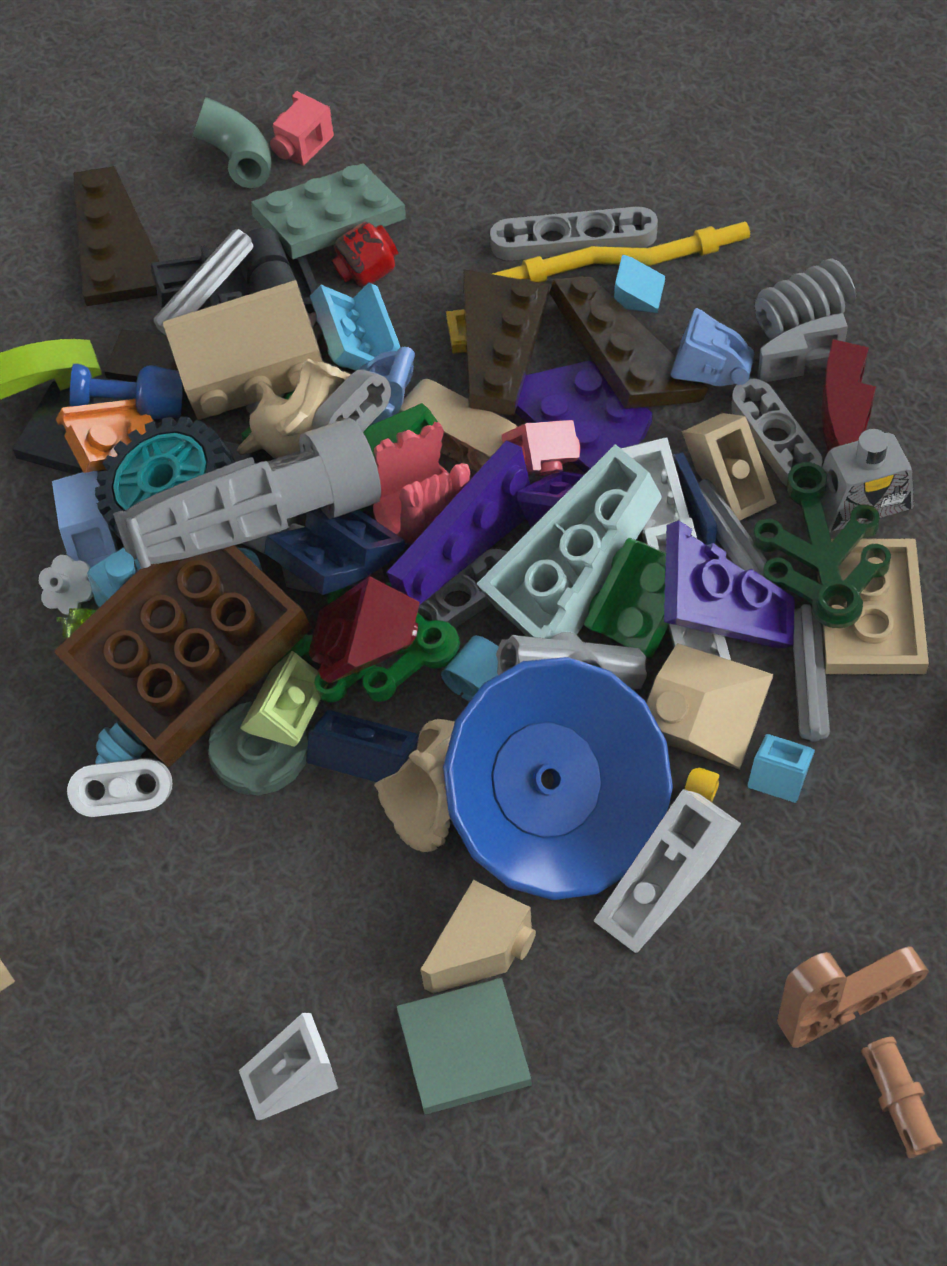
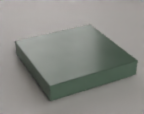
M502 978L397 1006L424 1115L532 1085L530 1072Z

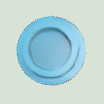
M117 721L111 729L105 727L99 733V740L96 744V750L99 755L96 757L95 763L140 759L147 746L126 725Z

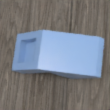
M99 471L82 472L52 481L59 530L67 555L74 561L80 560L88 563L90 568L106 559L112 553L119 551L113 531L103 518L96 504L99 502L95 497V488L100 486L96 480Z

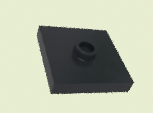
M56 381L51 383L13 447V452L17 459L74 475L83 472L64 436L67 431L63 424L58 425L56 421L61 408L70 407V387L60 391ZM90 397L89 404L122 401V399Z

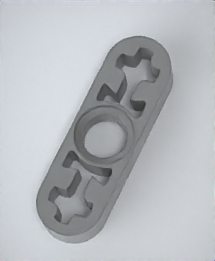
M749 379L744 385L735 386L732 393V413L734 415L746 416L756 447L784 485L787 486L788 473L792 468L793 458L798 464L811 462L822 467L820 452L768 383L759 379ZM750 397L752 401L761 400L760 412L762 416L759 417V409L752 401L744 403L745 398ZM769 428H780L786 431L789 436L782 441H772L766 438L763 433Z

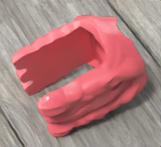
M434 422L432 426L423 427L419 435L409 429L399 432L396 435L397 443H393L387 438L381 440L380 444L374 447L375 462L381 484L380 502L373 504L374 520L404 539L405 543L410 546L470 481L468 464L461 463L455 465L450 473L439 465L440 450L443 445L441 440L444 433L443 427L439 422Z

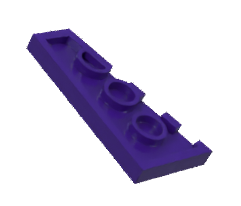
M506 440L387 571L392 588L419 601V605L422 604L526 519L517 502V491L530 485L521 446Z

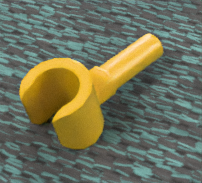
M695 768L689 773L684 790L698 793L712 803L719 787V774L703 768Z

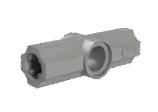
M571 632L559 633L551 639L511 635L509 639L501 640L496 653L498 675L522 661L569 657L611 671L632 690L641 689L647 676L645 670L646 656L639 648L585 643L576 634Z

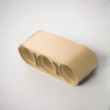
M422 379L403 400L402 407L398 412L400 413L423 403L443 427L444 433L441 440L443 445L440 452L445 455L450 452L449 457L460 463L468 464L469 468L477 472L503 444L501 434L518 427L494 412L469 408L467 398L429 379Z

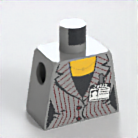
M868 429L861 433L859 441L834 447L827 453L822 465L827 475L826 492L821 499L829 532L843 529L850 521L851 511L858 505L866 504L875 507L880 514V518L913 509L912 469L894 434L884 433L878 429ZM861 518L857 521L859 523H864L870 520Z

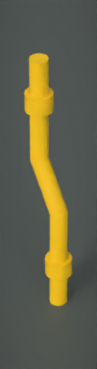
M747 222L737 223L716 230L710 226L695 230L694 236L650 248L591 246L547 259H542L541 256L522 261L521 266L492 274L543 283L547 281L548 276L591 264L620 265L622 255L630 256L646 266H651L698 252L700 256L718 252L720 246L749 239L750 229Z

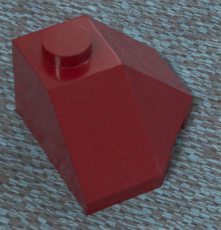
M369 576L320 610L308 653L313 661L321 664L318 670L321 679L329 683L335 682L378 664L402 649H407L414 641L418 632V623L415 620L420 602Z

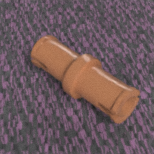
M886 1037L867 1045L868 1047H864L861 1050V1053L866 1059L882 1096L879 1097L878 1102L882 1111L890 1112L907 1150L908 1158H914L935 1150V1148L940 1147L943 1143L941 1138L938 1137L921 1100V1097L925 1094L921 1084L913 1082L898 1050L895 1038Z

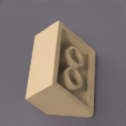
M296 280L163 321L185 392L198 420L260 402L256 397L257 390L255 388L260 381L265 382L277 396L294 391L302 365L308 359L314 362H323Z

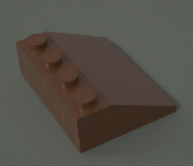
M233 545L185 559L151 564L147 568L138 570L73 632L54 653L170 768L312 629V626L303 610Z

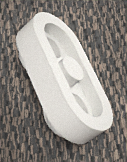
M153 758L92 764L79 769L73 774L68 783L67 795L72 807L80 814L89 817L146 811L158 807L169 797L172 790V776L162 762ZM142 774H149L155 779L156 786L152 792L148 793L140 789L138 780ZM92 780L100 781L104 785L105 793L100 799L93 798L88 792V785Z

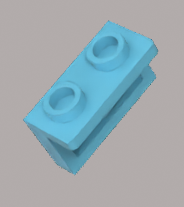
M368 283L354 298L323 285H320L310 295L316 312V321L322 329L328 346V354L338 366L357 371L362 365L370 362L379 354L397 351L400 348L394 328L376 285Z

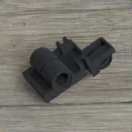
M258 228L246 233L252 239L253 249L198 309H205L296 280L306 311L311 314L315 310L310 295L318 286L305 255L291 259L283 250L279 237L273 230ZM207 245L201 246V256L151 263V272L157 287L161 310L212 254Z

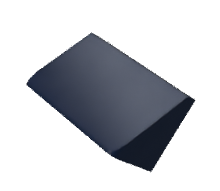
M327 710L309 733L306 761L309 764L378 782L399 771L402 765L409 759V755L416 751L419 735Z

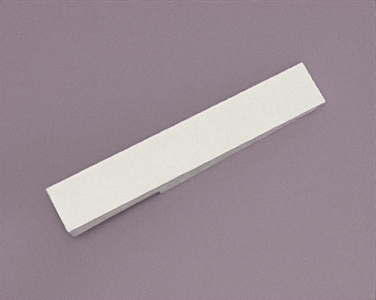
M668 438L621 448L650 473L662 496V499L641 531L644 543L666 553V526L678 520L692 528L691 535L697 538L692 518H689ZM669 624L668 629L673 647L679 643L731 660L724 636Z

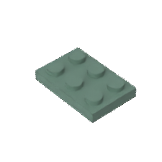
M364 163L348 166L342 171L321 178L310 179L304 184L283 191L272 192L266 197L251 201L252 216L263 228L273 230L278 235L283 250L291 259L334 245L337 238L363 222H369L375 227L380 224L385 227L406 219L405 204Z

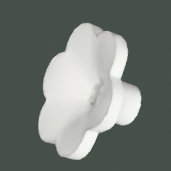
M68 555L57 556L53 560L51 567L43 569L39 575L38 581L43 589L41 596L43 605L50 609L58 608L63 614L67 615L77 613L81 603L87 602L93 597L87 575L90 569L89 564L80 560L74 561Z

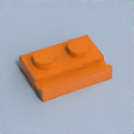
M136 399L61 408L56 421L58 425L63 424L67 431L64 436L84 473L107 470L103 462L107 455L112 457L118 456L114 447L120 441L126 445L131 443L132 441L128 434L135 429L141 435L146 433L145 424L152 422L153 419L150 415H140L137 412Z

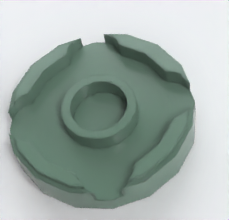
M252 702L237 705L218 720L210 733L208 754L212 770L223 785L238 793L263 795L278 791L296 779L306 765L308 740L306 731H304L299 743L294 747L240 729V726L252 706Z

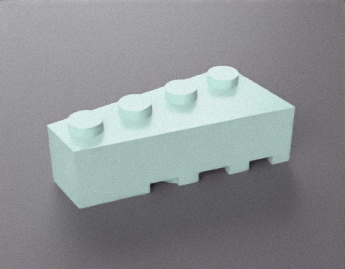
M615 444L477 583L478 587L493 606L527 637L551 639L562 632H571L577 635L589 614V606L593 597L601 591L611 571L614 555L623 547L628 538L637 539L662 499L650 473Z

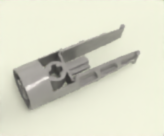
M347 418L301 434L299 440L300 451L256 464L253 457L247 458L155 494L125 511L113 513L125 551L131 554L134 560L138 558L140 567L143 569L151 566V564L185 559L274 534L288 528V518L320 508L329 519L378 503L381 498V484L370 445L357 422Z

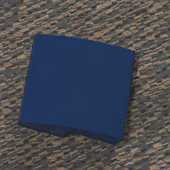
M320 508L307 512L306 527L267 535L264 553L323 595L349 586L383 567L404 550L405 540L360 510L329 519Z

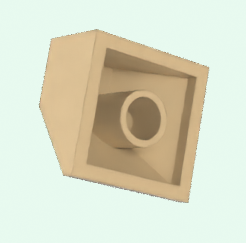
M677 643L656 676L647 705L661 729L667 745L740 770L772 682L773 674Z

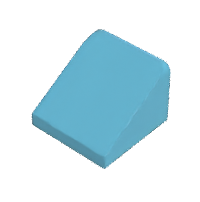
M622 255L615 282L614 299L625 309L658 313L665 276L630 256Z
M766 734L754 758L748 788L796 803L815 750L805 745Z

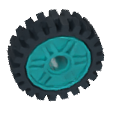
M172 417L162 418L160 428L152 421L145 424L146 433L143 435L137 429L129 433L128 436L132 441L131 443L126 445L120 441L114 447L118 454L117 457L107 455L103 462L107 471H99L96 479L100 485L95 488V497L99 501L96 504L109 527L120 539L121 536L113 513L125 511L155 494L236 462L224 442L211 427L208 428L205 423L199 420L193 423L188 417H180L178 423Z

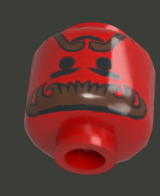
M363 222L336 239L334 246L338 256L331 261L345 283L353 279L358 286L365 287L368 283L373 284L394 270V257L399 252L381 224L375 227L369 222Z

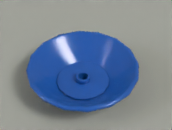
M569 657L522 661L485 682L455 720L443 765L449 817L471 857L508 888L550 900L599 894L621 880L666 815L673 789L667 741L645 700L611 671ZM545 770L549 771L553 776L554 782L550 789L545 788L541 782V776Z

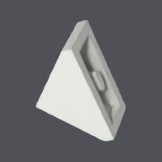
M302 1013L239 1070L256 1120L265 1119L338 1089L329 1059L311 1013Z

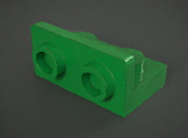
M628 538L623 547L614 555L611 571L601 591L593 597L590 603L589 614L584 622V626L592 631L605 634L626 647L639 648L646 658L652 659L669 626V623L664 622L666 553L646 543Z

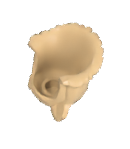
M308 359L302 365L295 391L289 399L275 395L265 382H258L255 387L257 390L256 397L261 402L257 409L250 414L249 424L252 432L238 447V453L244 455L263 449L274 459L300 451V435L312 430V421L318 408L351 374L342 372L338 367L331 366L330 364L314 362Z
M436 719L426 723L420 731L417 750L409 755V759L398 772L374 784L378 790L379 801L385 809V814L394 823L396 833L400 835V839L417 851L432 852L436 850L437 846L439 847L445 843V837L449 833L450 817L443 765L455 721Z

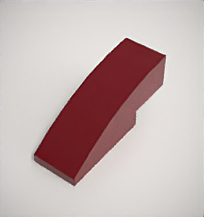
M835 339L832 340L827 361L821 412L824 439L828 452L834 447L859 441L861 433L867 429L876 386L862 383L869 347Z

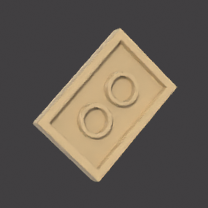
M861 539L838 567L843 581L860 563L863 548L870 544H881L888 548L891 553L890 567L884 576L873 578L861 592L863 609L856 623L839 629L830 628L822 624L825 674H926L929 661L916 539ZM875 557L868 559L869 562L874 564L883 562ZM840 605L830 606L834 609H844V607Z

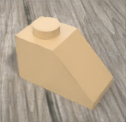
M721 413L682 431L697 473L702 480L708 479L714 484L739 521L776 504L746 416Z
M473 880L421 968L424 989L434 994L507 972L515 957L521 960L524 959L534 941L536 931L532 929L531 908Z

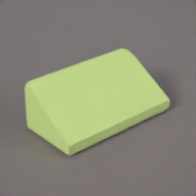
M291 651L270 671L240 729L252 735L295 747L299 743L321 700L314 685L318 671L295 652Z

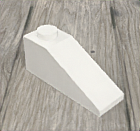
M682 789L594 919V922L633 952L638 953L712 867L741 823L702 795Z

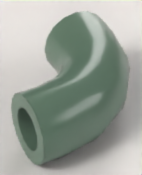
M206 97L192 137L219 148L228 156V171L235 183L246 188H256L263 185L271 171V153L268 142L258 127L238 111Z

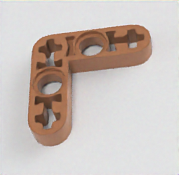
M913 947L897 950L847 977L830 953L818 954L801 963L788 975L777 1023L793 1048L802 1047L856 1018L854 1012L858 1011L862 1015L915 987L927 976L928 969Z

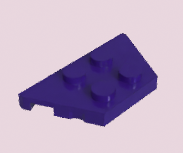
M590 360L526 375L515 411L527 423L573 420L575 434L580 443V457L572 463L585 474L615 444L619 448L640 444L652 423V412L646 407L629 409L623 407L598 367Z

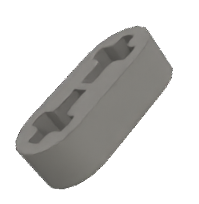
M367 370L355 371L318 408L312 421V430L351 418L357 422L364 432L389 403L391 396L389 381L384 376Z

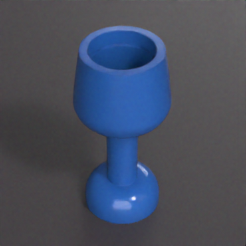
M73 363L70 382V407L88 405L90 397L123 400L136 399V410L140 415H150L153 420L168 417L180 418L182 413L183 383L179 371L153 365L145 366L139 371L137 382L92 379L91 372L86 366Z

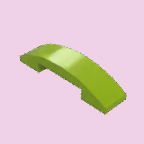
M59 339L42 341L1 352L0 400L51 379H55L60 391L69 388L73 363L86 366L90 370L92 378L101 375L102 371L90 340Z

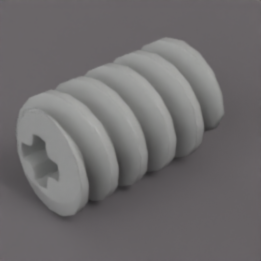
M832 258L825 259L818 266L808 267L803 273H796L788 280H781L773 287L762 289L755 300L757 320L771 341L798 325L830 316V313L832 315L844 313L845 302L853 304L856 300L855 287L846 268L839 261Z

